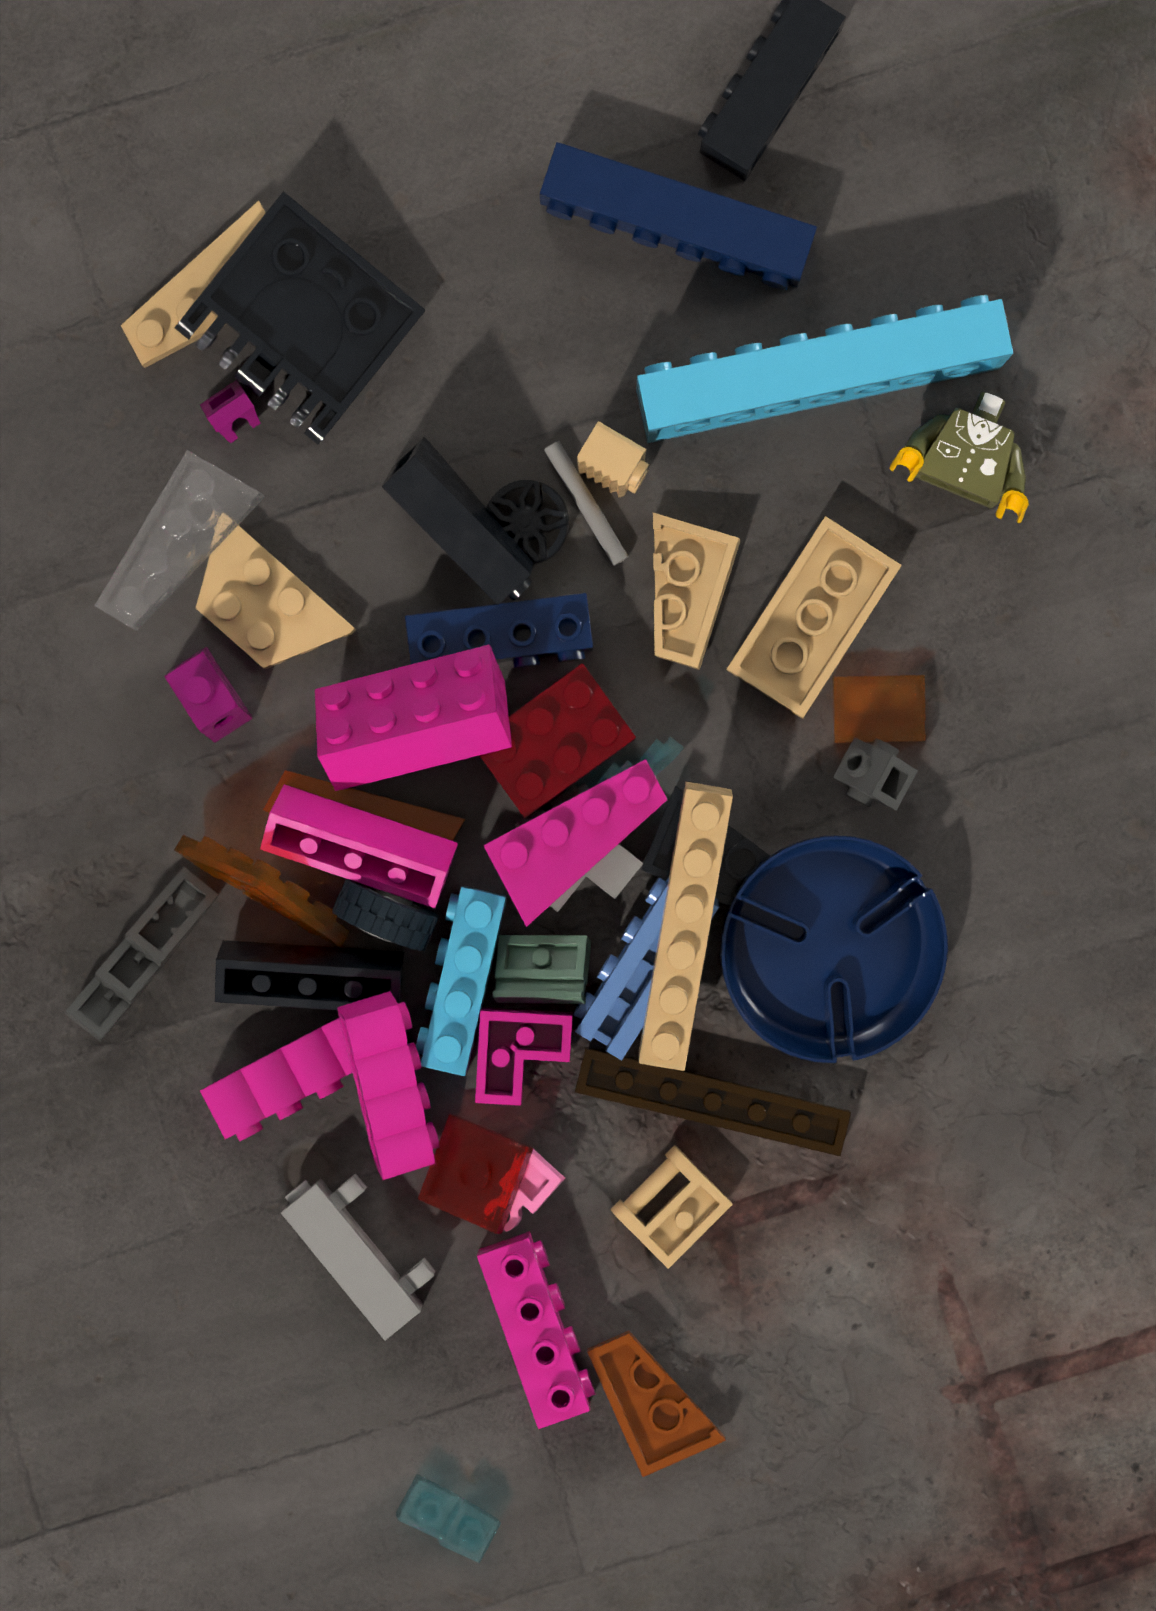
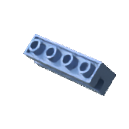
M669 877L666 881L661 878L656 880L645 899L646 902L651 904L642 920L636 916L632 918L621 937V940L626 942L625 947L618 958L612 954L609 955L597 975V978L602 980L601 985L594 996L586 992L585 1004H578L573 1013L579 1019L575 1032L590 1042L592 1038H595L607 1046L606 1051L621 1061L644 1025ZM717 898L714 901L712 917L719 908V900Z

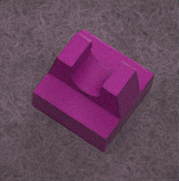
M235 380L200 404L206 418L215 431L219 432L230 443L238 439L232 428V424L236 419L245 418L252 428L261 424L254 405L238 380Z

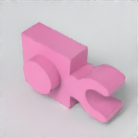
M530 1148L499 1183L509 1193L492 1200L487 1205L485 1213L490 1216L500 1206L507 1208L510 1212V1219L502 1229L506 1232L510 1231L520 1223L523 1206L532 1214L535 1213L565 1177L533 1148Z

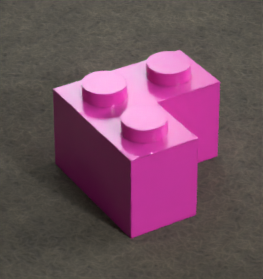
M482 1007L480 1010L475 1103L521 1106L523 1101L525 1060L570 1062L573 1012Z

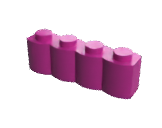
M391 991L337 1007L371 1153L380 1176L385 1180L435 1164L433 1149L440 1147L439 1140L432 1121L426 1123L424 1110L431 1108L430 1100L424 1083H417L415 1070L421 1069V1061L414 1042L407 1043L405 1030L412 1029V1022L405 1002L397 1003Z
M339 1017L200 1090L225 1139L236 1134L240 1142L264 1129L260 1122L261 1120L275 1113L279 1120H282L304 1108L300 1101L301 1099L315 1092L319 1099H322L344 1087L340 1079L351 1074L352 1070Z

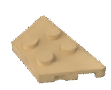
M224 513L220 517L196 609L264 669L285 662L289 658L305 654L317 649L321 645L354 633L356 629L229 516Z

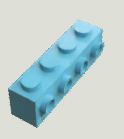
M467 886L461 887L459 895L451 893L445 920L453 922L449 939L441 938L435 961L436 965L443 966L439 984L431 982L425 1004V1009L433 1011L429 1028L420 1027L416 1043L418 1054L423 1055L421 1060L422 1067L465 1076L468 1072L480 1020V1010L483 1007L507 895Z

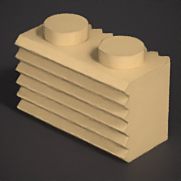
M598 421L577 456L579 474L586 473L587 479L594 478L595 484L601 482L602 488L609 487L610 493L617 491L618 497L625 496L628 490L635 494L649 471L647 470L649 464L645 462L646 449Z

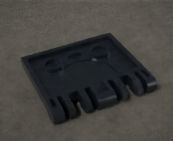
M283 191L174 329L189 340L211 312L215 314L217 318L195 346L204 351L217 339V334L225 324L231 327L240 336L232 346H228L223 352L218 364L226 370L248 342L256 348L234 377L260 397L281 369L286 372L289 377L267 404L274 410L282 406L297 383L308 390L311 395L294 411L290 423L298 428L319 401L326 406L304 432L308 438L318 445L426 310Z

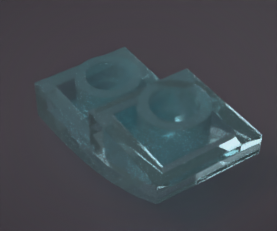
M671 736L665 744L656 739L640 760L646 759L656 776L678 756L684 747ZM628 760L622 767L614 762L597 784L634 765Z
M418 1474L415 1476L396 1512L398 1521L437 1538L441 1546L478 1563L481 1562L501 1525L499 1519L485 1510Z

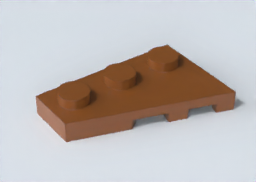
M629 1330L587 1349L642 1477L726 1441L724 1434Z

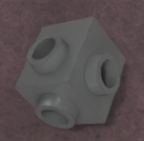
M854 737L833 778L849 787L845 795L867 807H870L874 800L897 811L918 770L897 758L899 750L890 744L875 738L871 745Z

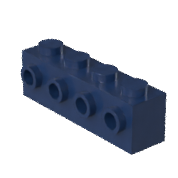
M587 593L405 616L411 664L489 644L497 662L513 661V668L540 665V657L558 655L559 663L584 660L585 651L593 650Z

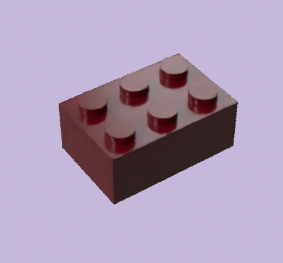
M582 663L509 716L511 748L479 756L523 817L527 818L633 742L636 736Z

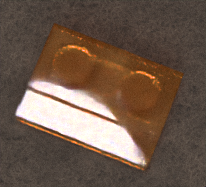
M925 675L832 678L834 743H852L854 737L864 742H873L875 738L884 742L926 741Z

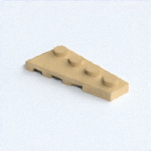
M257 201L121 325L144 368L197 341L215 321L217 316L211 312L189 340L174 329L265 215L260 201Z

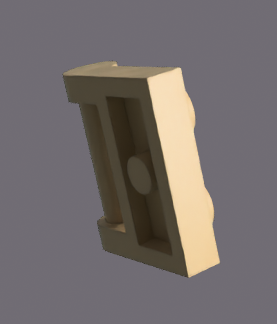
M675 1145L665 1154L667 1159L624 1202L620 1199L610 1209L668 1269L733 1205ZM681 1172L689 1181L645 1224L638 1218L637 1214Z

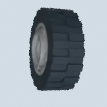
M345 879L332 910V913L337 915V917L372 936L418 951H425L439 919V915H436L435 912L414 901L349 879Z

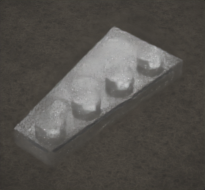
M187 450L94 606L137 631L266 496Z

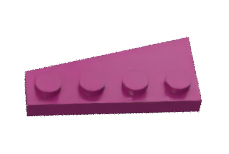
M646 759L483 845L526 927L668 800Z

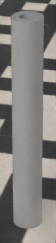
M560 441L545 448V453L612 565L616 566L629 558Z

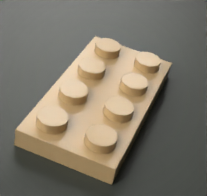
M825 516L726 670L803 719L902 565Z

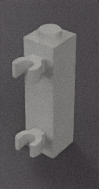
M356 1173L334 1192L328 1188L321 1178L312 1186L307 1180H304L285 1196L290 1204L283 1209L281 1214L386 1341L421 1312L423 1303L414 1291L434 1277L435 1269L424 1257L402 1277L345 1208L367 1188Z

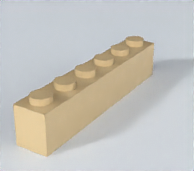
M685 782L639 1048L640 1064L685 1071L732 805V789Z

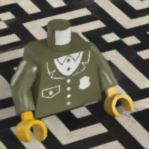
M980 392L972 414L955 408L950 416L945 414L936 415L913 431L904 448L898 452L889 467L893 472L897 465L906 466L910 471V476L907 478L908 482L917 478L990 509L994 508L999 503L1000 498H1002L996 511L998 519H1002L1005 509H1010L1018 515L1017 523H1021L1029 505L1028 499L1025 496L1026 475L1021 448L1013 442L1015 432L997 424L1006 402L986 392Z

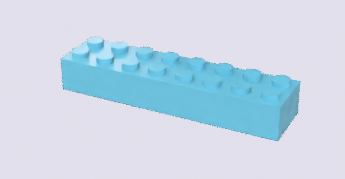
M980 295L962 300L960 302L961 307L944 311L943 305H932L916 310V317L899 321L897 314H890L870 320L871 326L853 330L852 324H842L826 329V336L808 340L807 334L801 333L780 339V346L763 349L762 343H752L735 348L736 355L717 358V353L711 352L691 357L689 359L690 365L672 368L671 362H662L644 368L645 374L637 376L636 386L647 443L998 370L1013 355L1002 299L989 301L988 295Z

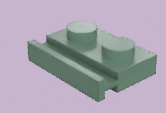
M499 935L495 970L496 988L493 991L494 1000L497 1003L585 1004L586 997L584 994L585 985L588 982L591 940L587 935Z

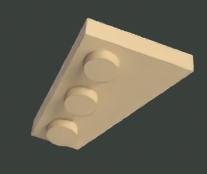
M653 513L655 656L700 670L741 540L735 536Z

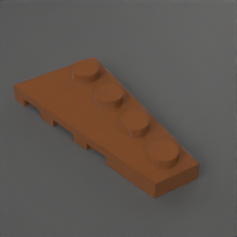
M287 770L284 771L263 809L270 813L285 784L451 841L455 840L466 820L353 788L335 791L331 782Z

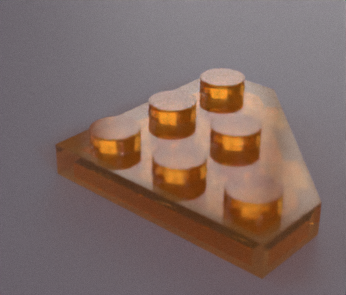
M183 835L174 851L204 872L243 891L242 894L273 912L276 911L298 923L299 927L321 939L341 947L350 933L349 930L335 921L337 915L332 913L333 909L318 901H315L313 905L307 901L310 896L308 891L289 880H286L285 884H283V881L279 879L281 872L260 859H257L255 864L252 865L254 861L247 855L232 847L227 852L224 846L206 836L199 842Z

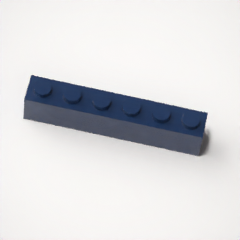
M556 142L540 191V204L547 206L546 212L555 217L571 220L572 216L575 215L590 220L589 226L598 231L614 234L616 229L633 234L632 240L641 245L657 248L659 243L676 248L675 254L684 259L701 262L702 257L719 262L718 268L727 273L744 276L745 271L762 276V283L781 290H787L788 285L798 287L817 226Z

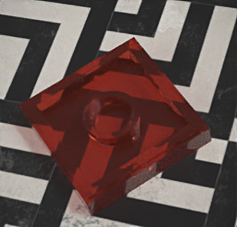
M449 1114L439 1141L440 1147L436 1149L434 1154L435 1164L429 1167L418 1200L495 1234H502L534 1148L460 1116Z

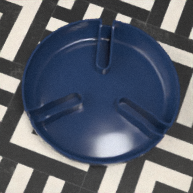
M842 835L805 839L778 850L761 862L746 877L734 895L735 898L725 916L720 945L721 966L727 991L734 1006L749 1027L764 1041L786 1054L804 1060L823 1063H837V1057L850 1056L853 1061L866 1058L889 1048L906 1036L922 1020L936 998L943 981L948 953L947 930L942 909L933 890L926 887L920 879L922 874L908 860L881 844L867 839Z

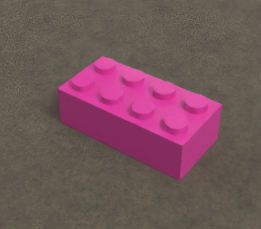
M490 644L315 689L317 757L335 791L512 747L505 679Z

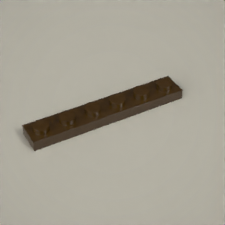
M585 1047L575 1088V1093L840 1157L851 1116L850 1110L688 1071L640 1064L639 1059L626 1056L621 1061L606 1051Z

